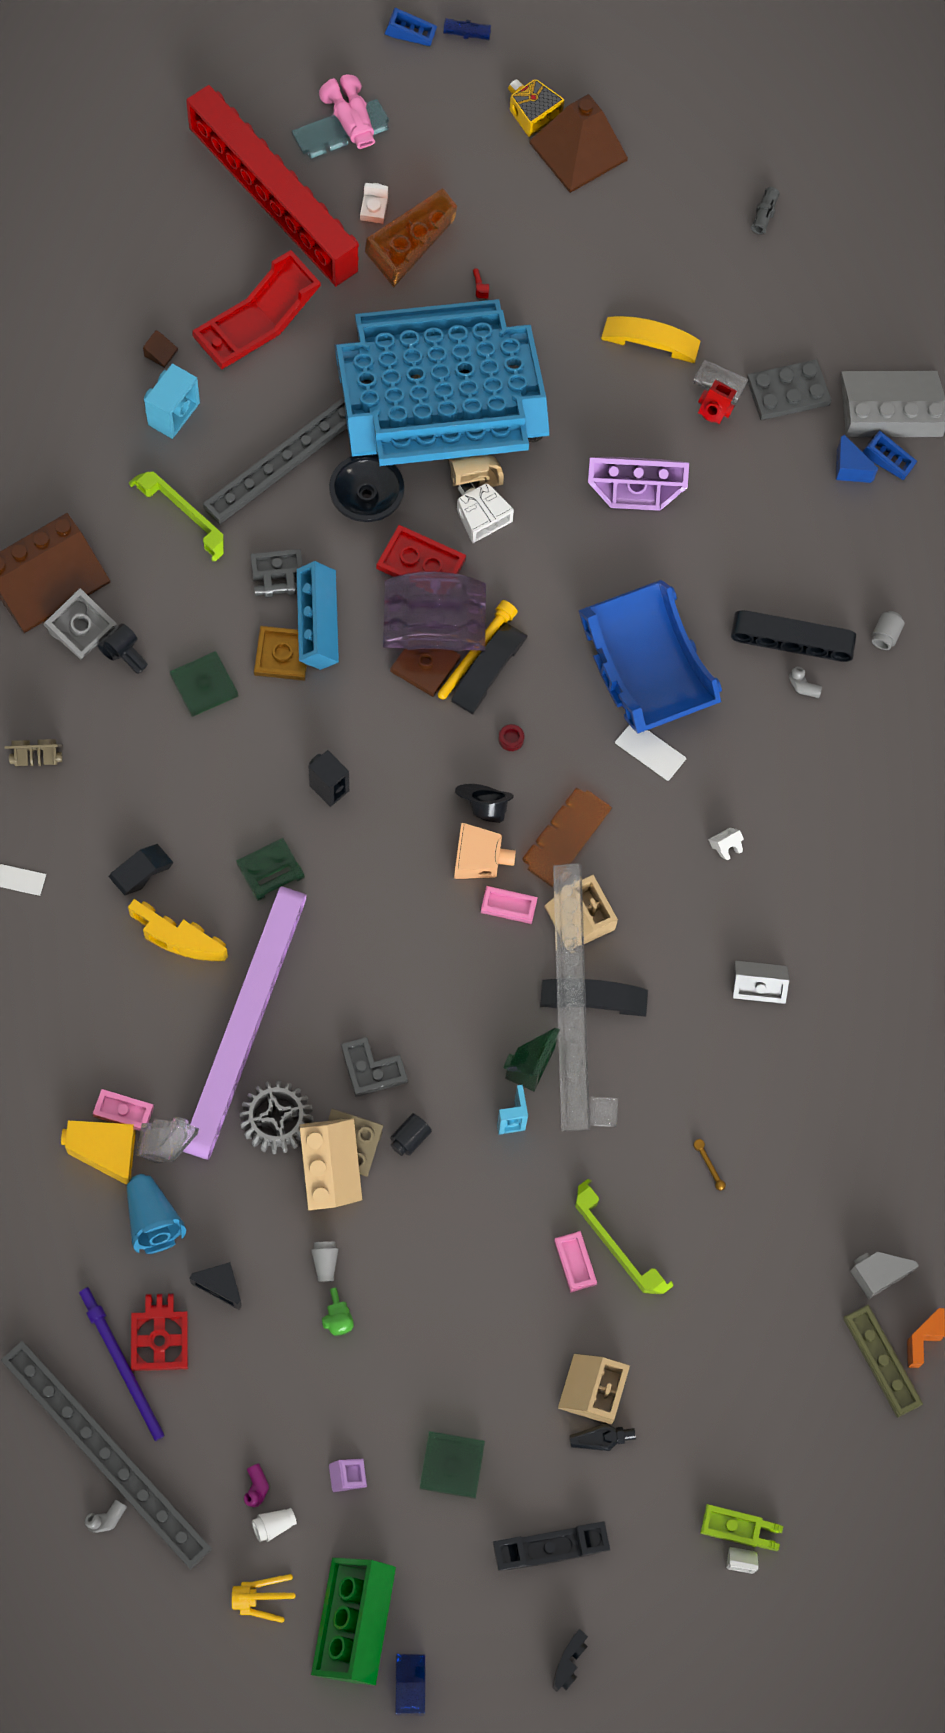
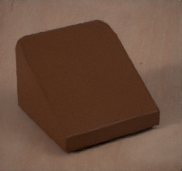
M157 330L154 331L143 346L144 357L164 368L178 351V348Z

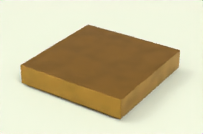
M260 626L254 675L305 681L307 664L299 661L298 630Z

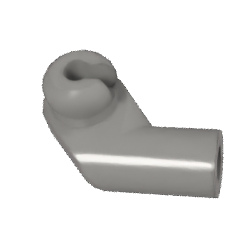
M794 667L792 673L789 674V680L796 692L819 698L822 686L808 683L805 678V670L802 667Z
M114 1500L107 1513L88 1514L85 1518V1525L91 1532L95 1533L110 1531L115 1528L127 1506Z

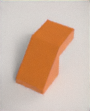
M938 1308L907 1340L908 1368H919L924 1364V1341H941L945 1337V1308Z

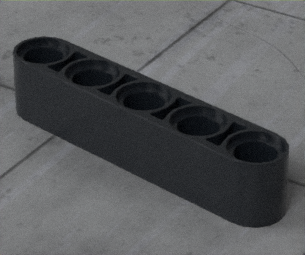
M745 610L735 613L731 638L739 643L840 662H849L853 659L856 643V633L848 629Z

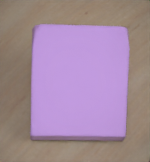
M363 1459L338 1460L329 1464L333 1492L367 1487Z

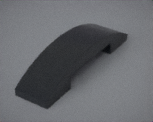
M505 623L475 660L451 702L474 714L486 697L489 687L511 656H515L528 635Z
M547 979L542 980L540 1007L567 1009V1006L616 1010L620 1011L619 1014L646 1017L648 990L633 985L602 980Z
M605 1521L527 1537L520 1536L493 1541L498 1571L538 1566L610 1551Z

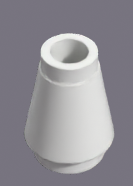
M291 1508L258 1514L257 1518L252 1520V1526L259 1542L264 1540L269 1542L297 1524Z

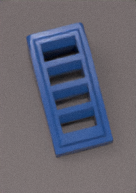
M394 8L384 34L393 38L430 46L437 26ZM423 30L428 31L426 36L422 35Z
M881 431L872 437L862 451L872 462L902 480L906 478L917 463V460ZM885 450L889 452L887 456L883 454ZM893 456L897 457L895 462L891 461ZM902 461H904L906 464L901 469L898 466Z

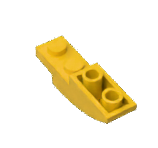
M134 899L128 906L130 916L145 926L143 929L145 939L172 953L198 960L225 961L228 958L226 944L215 936L211 938L206 935L204 929L197 923L192 922L190 924L183 919L180 925L176 927L177 924L167 916L162 918L155 913L156 910L147 902L143 901L140 903Z

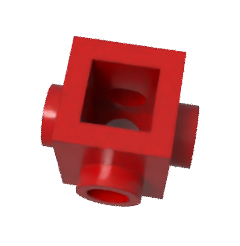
M715 380L709 391H703L698 401L701 404L698 413L703 415L707 421L720 424L723 417L729 418L735 406L731 402L737 391Z

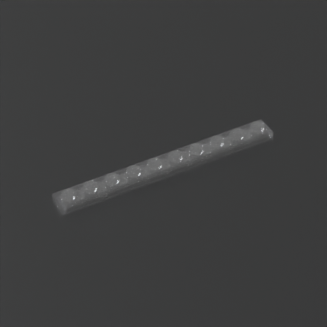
M577 863L553 865L561 1131L563 1132L590 1130L582 866Z

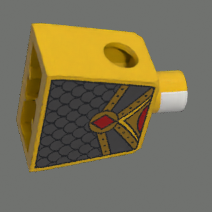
M516 79L508 87V90L512 93L510 97V111L528 137L544 128L563 111L564 99L539 80H532L524 86Z

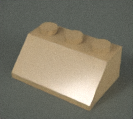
M354 1118L299 1124L308 1210L334 1208L361 1201L362 1192Z

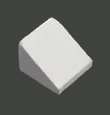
M734 1547L729 1548L726 1568L750 1574L758 1570L757 1552Z

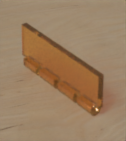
M575 788L565 801L566 805L571 809L563 805L550 821L557 830L551 825H547L537 838L536 843L543 849L533 844L522 858L529 865L528 870L551 887H554L612 809L611 806L588 790L584 793L582 790Z

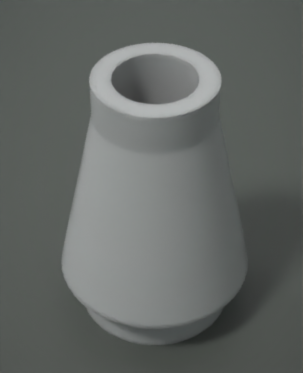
M314 1242V1249L311 1252L318 1282L334 1281L339 1250L336 1248V1242Z

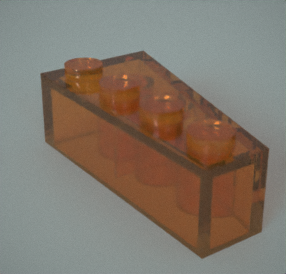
M442 188L367 238L365 253L393 287L398 284L454 221L457 205Z

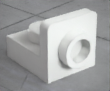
M365 183L360 220L384 224L388 204V186L379 183Z

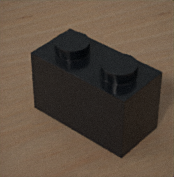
M329 750L322 755L317 754L310 761L308 766L309 786L331 807L350 791L349 771Z

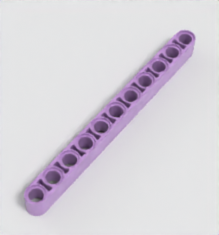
M283 886L279 888L187 1131L182 1152L209 1160L303 911L307 896L304 893Z

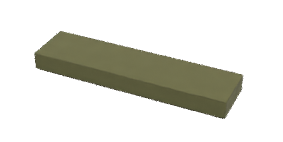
M869 1304L844 1316L843 1320L896 1417L898 1418L922 1406L923 1403Z

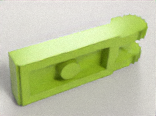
M707 1504L700 1534L755 1548L758 1546L764 1549L779 1551L780 1544L773 1540L759 1538L760 1529L776 1534L782 1533L783 1526L764 1521L761 1517Z

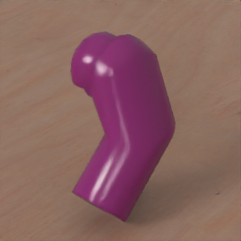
M255 1464L247 1469L252 1485L248 1493L244 1495V1502L249 1507L260 1506L269 1490V1484L260 1464Z

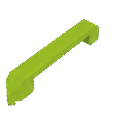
M154 471L139 474L129 482L130 487L136 485L147 497H151L160 490L207 533L203 538L204 549L212 555V561H216L224 554V535Z
M587 1179L581 1183L577 1190L576 1209L641 1291L649 1294H664L672 1288V1281L666 1284L656 1269L651 1268L641 1276L591 1213V1210L597 1206L599 1197L589 1186L592 1181Z

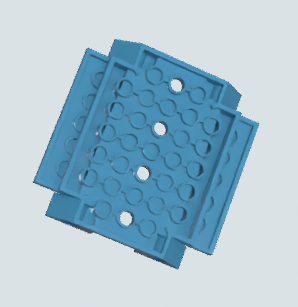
M499 299L355 314L359 342L334 344L339 380L342 383L346 423L352 457L378 454L379 466L526 451L529 450L528 438L549 436L547 400L531 325L506 327ZM517 365L518 368H510L508 366ZM461 370H469L470 372L464 374V373H461V372H459V371H461ZM412 375H420L421 377L418 378V379H414V378H411L410 376H412ZM364 380H371V381H372V382L369 383V384H364V383H362V381H364Z

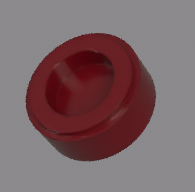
M514 724L504 726L499 732L498 740L500 746L507 751L520 749L524 743L523 730Z

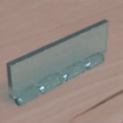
M378 99L367 102L366 109L374 135L389 130L387 124L389 118ZM335 115L292 130V135L303 154L308 153L311 159L327 153L326 145L330 152L348 145L346 138L349 136Z

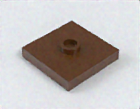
M418 630L392 665L390 672L434 697L461 659V655Z

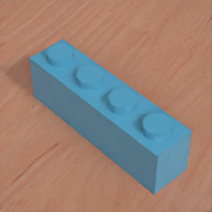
M313 561L297 569L299 661L322 670L339 662L336 570Z

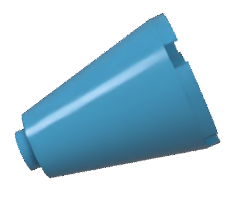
M138 1174L132 1177L126 1188L133 1248L138 1253L139 1249H143L146 1254H153L171 1248L176 1244L175 1239L181 1235V1238H184L187 1231L184 1222L151 1176Z

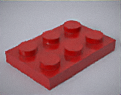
M398 525L377 562L376 569L444 600L466 561V555Z

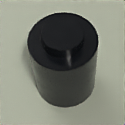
M412 1113L391 1135V1147L401 1156L404 1154L410 1156L429 1136L432 1130L422 1118Z

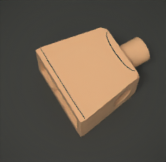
M461 823L454 878L497 877L498 864L514 866L516 850L501 849L502 835L499 833Z

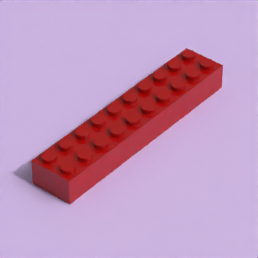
M207 85L187 98L189 129L336 287L358 272L359 244L352 234L349 235L344 230L342 223L329 214L327 207L314 198L309 187L303 186L299 182L295 172L288 170L284 166L278 154L274 155L270 151L266 141L263 138L259 139L251 125L248 122H243L237 110L225 102L222 94L219 91H215L210 85Z

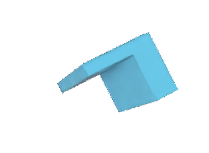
M517 1085L514 1100L515 1107L499 1110L497 1120L498 1134L525 1131L528 1111L523 1085Z

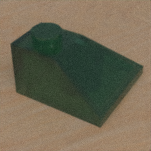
M553 1028L518 1047L514 1055L509 1054L503 1067L507 1070L505 1079L518 1085H523V1087L535 1092L557 1046L560 1029Z

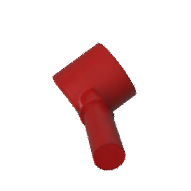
M476 268L473 270L476 281L475 296L488 299L489 284H482L479 270Z

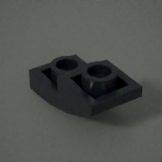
M580 1629L570 1640L560 1658L553 1682V1689L556 1692L561 1687L567 1690L577 1678L574 1672L578 1667L569 1659L573 1656L577 1660L588 1647L584 1643L588 1636Z

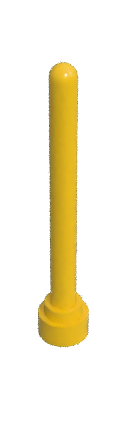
M502 600L495 609L496 617L439 690V699L444 700L448 697L502 624L512 621L518 611L510 602Z

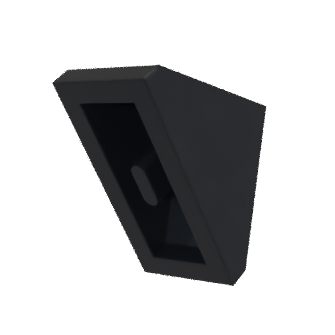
M230 1262L191 1274L189 1279L192 1285L238 1310L241 1308L242 1303Z

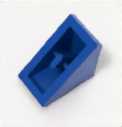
M843 435L837 448L836 480L866 483L874 481L878 467L853 442Z

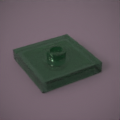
M216 651L170 671V676L192 717L238 697V692Z
M429 1431L420 1489L476 1499L485 1441Z

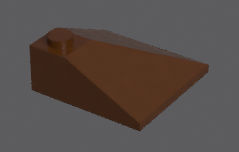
M589 94L568 105L529 142L570 193L628 159L604 112Z

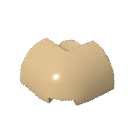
M490 454L449 459L453 486L477 481L478 487L484 484H489L491 487L503 485V470L497 459Z

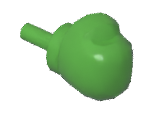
M331 1288L333 1304L327 1307L329 1314L322 1318V1325L324 1329H329L332 1335L338 1336L350 1332L354 1327V1321L347 1303L340 1302L337 1288Z

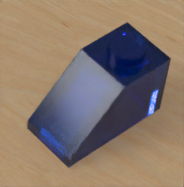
M396 1654L395 1715H425V1655Z

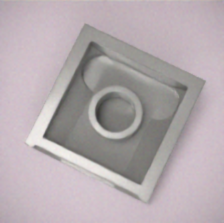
M81 588L44 623L50 635L60 640L80 659H83L117 625Z

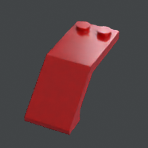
M290 250L272 261L271 270L247 299L192 330V336L222 370L279 336L318 290L321 282L295 253Z

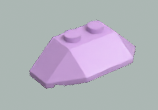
M589 457L588 483L610 508L660 511L688 488L689 462L629 457Z

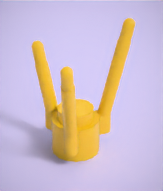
M288 1574L253 1582H241V1586H233L232 1609L240 1610V1615H252L283 1623L285 1621L284 1617L252 1609L251 1607H256L257 1600L294 1599L296 1594L285 1592L257 1593V1589L252 1588L291 1580L293 1575Z

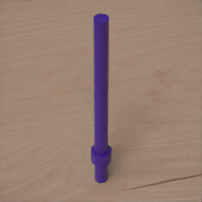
M89 1287L81 1290L79 1294L88 1310L86 1314L91 1324L95 1323L154 1441L160 1440L165 1435L105 1320L106 1314L102 1306H98Z

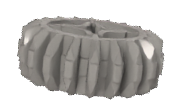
M278 1080L276 1087L271 1088V1083L267 1081L265 1083L266 1090L263 1091L260 1086H257L255 1088L257 1096L253 1093H248L247 1097L250 1102L242 1103V1108L246 1111L240 1112V1119L245 1120L240 1124L241 1129L247 1130L244 1134L246 1139L253 1138L252 1146L256 1147L262 1143L261 1151L265 1152L268 1146H271L272 1154L277 1153V1147H282L283 1153H287L288 1144L296 1149L298 1147L296 1139L301 1141L299 1124L313 1122V1116L309 1114L312 1112V1105H305L308 1102L306 1095L299 1097L301 1094L300 1088H296L291 1092V1083H287L285 1088H282L281 1081ZM277 1099H284L286 1101H289L295 1107L291 1108V1106H281L280 1104H278ZM268 1101L269 1107L267 1111L261 1113L260 1117L254 1118L257 1109L264 1102ZM273 1107H275L276 1113H278L281 1119L279 1121L280 1128L272 1116L274 1114ZM299 1117L296 1126L285 1134V1125L293 1121V1118ZM258 1127L271 1128L277 1136L267 1135L260 1131Z

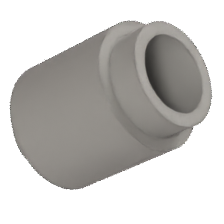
M894 611L881 614L872 633V643L882 650H890L896 644L905 625L901 615Z

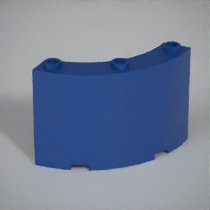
M662 580L579 610L587 641L593 640L597 655L593 657L602 679L616 706H623L626 714H624V718L637 734L721 702L719 694L722 691L721 684L717 678L711 675L698 657L695 643L692 639L688 638L675 604V600H677L675 590Z

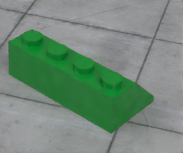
M332 1557L312 1666V1676L357 1684L376 1685L396 1571L395 1566L374 1560Z

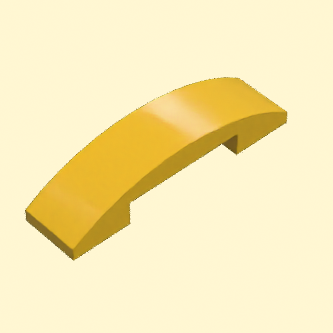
M626 316L607 317L601 340L625 345V342L629 341L672 352L671 358L695 363L701 342L696 337L673 326L653 320Z

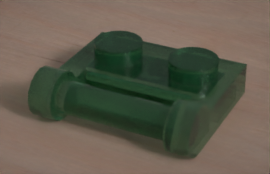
M284 838L236 860L257 901L265 898V894L294 880L300 881L305 878L300 865L295 860ZM289 866L290 871L262 885L258 884V881Z

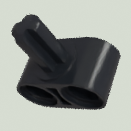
M121 623L115 626L97 644L99 650L108 659L114 661L122 658L137 674L141 673L148 665L133 648L138 638L125 624Z

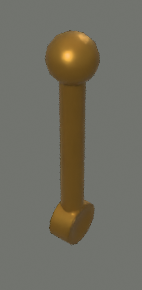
M697 1139L693 1145L694 1149L701 1153L716 1182V1189L724 1190L726 1184L723 1180H720L704 1150V1141Z

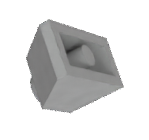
M867 1252L854 1260L856 1265L850 1272L867 1298L870 1299L914 1272L919 1265L913 1260L876 1252L870 1256Z

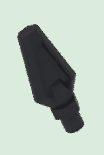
M607 1423L570 1435V1443L573 1448L610 1451L617 1443L625 1444L627 1440H636L635 1428L623 1429V1427H616L615 1429Z

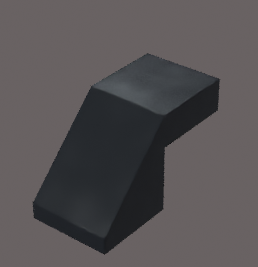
M158 844L140 849L111 872L108 877L125 896L143 889L152 875L168 870L173 861Z

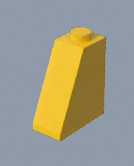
M68 1120L67 1129H62L61 1145H65L67 1153L124 1184L130 1182L136 1136L134 1124Z

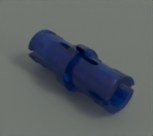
M445 18L443 34L464 36V39L471 37L489 41L491 25L472 23L471 20L467 19L466 21H457Z

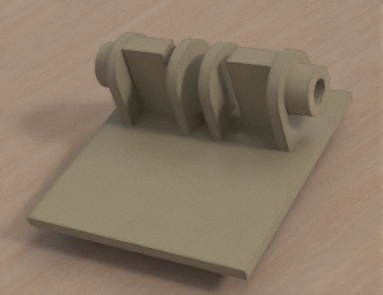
M56 739L38 740V745H30V740L11 741V746H5V749H14V754H9V763L15 764V767L29 765L28 751H30V765L34 766V750H37L39 766H42V750L44 765H57L58 762H62V752H57V747H63V744H56Z
M332 1108L328 1121L354 1118L360 1175L368 1177L384 1125Z

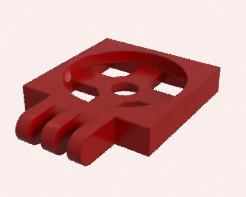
M174 1293L168 1294V1305H163V1294H157V1305H152V1294H146L145 1313H131V1370L188 1369V1312H174ZM154 1319V1331L150 1335H137L140 1328L146 1322ZM165 1319H170L178 1324L182 1334H169L165 1331ZM163 1336L165 1343L162 1346L155 1345V1337ZM169 1346H182L180 1355L174 1361L165 1362V1350ZM137 1347H150L154 1350V1363L144 1361L139 1356Z

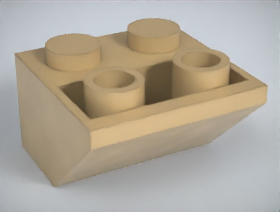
M594 875L568 886L545 905V909L568 952L614 931L618 921Z
M574 1354L558 1409L612 1425L630 1366L604 1357Z

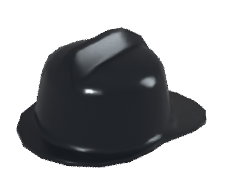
M463 784L455 788V793L458 796L470 801L473 814L487 822H503L507 811V803L514 798L512 793L499 791L480 784Z

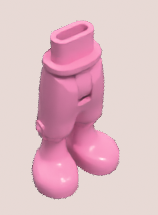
M343 75L340 78V87L335 78L328 80L319 90L321 101L325 104L334 103V115L339 119L352 143H356L359 149L373 145L375 143L373 138L374 130L366 109L367 103L358 95L362 87L359 79L354 75ZM340 87H341V90H342L343 94H344L346 97H348L349 103L346 102V101L343 99V96H342L341 91H340Z

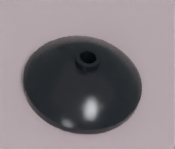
M376 454L351 456L342 461L333 471L329 483L330 497L334 506L344 516L359 522H375L388 517L399 507L404 496V480L396 465L379 466L378 455ZM369 494L371 497L364 498L363 495Z

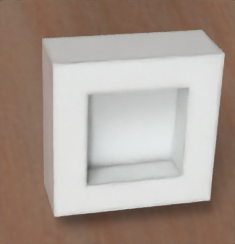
M728 828L708 839L712 849H716L723 859H731L728 853L730 847L734 848L735 853L740 854L743 851L741 841L744 838L740 830Z

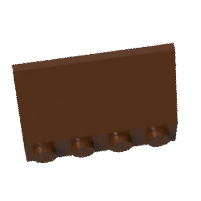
M68 513L0 551V600L23 633L48 620L80 588L89 596L110 583V579Z

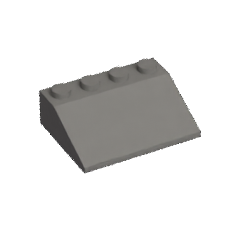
M841 371L846 437H873L879 431L888 437H943L945 432V394L938 371Z

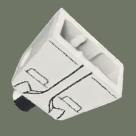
M471 482L459 485L458 490L462 496L457 501V511L472 543L513 522V508L489 484H484L478 488H475Z

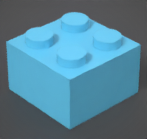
M173 363L168 370H164L158 378V383L153 389L150 388L144 396L148 425L173 439L200 404L197 377Z

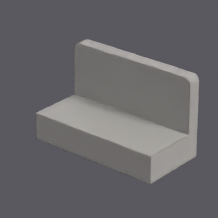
M735 961L733 998L786 1004L789 986L787 966Z

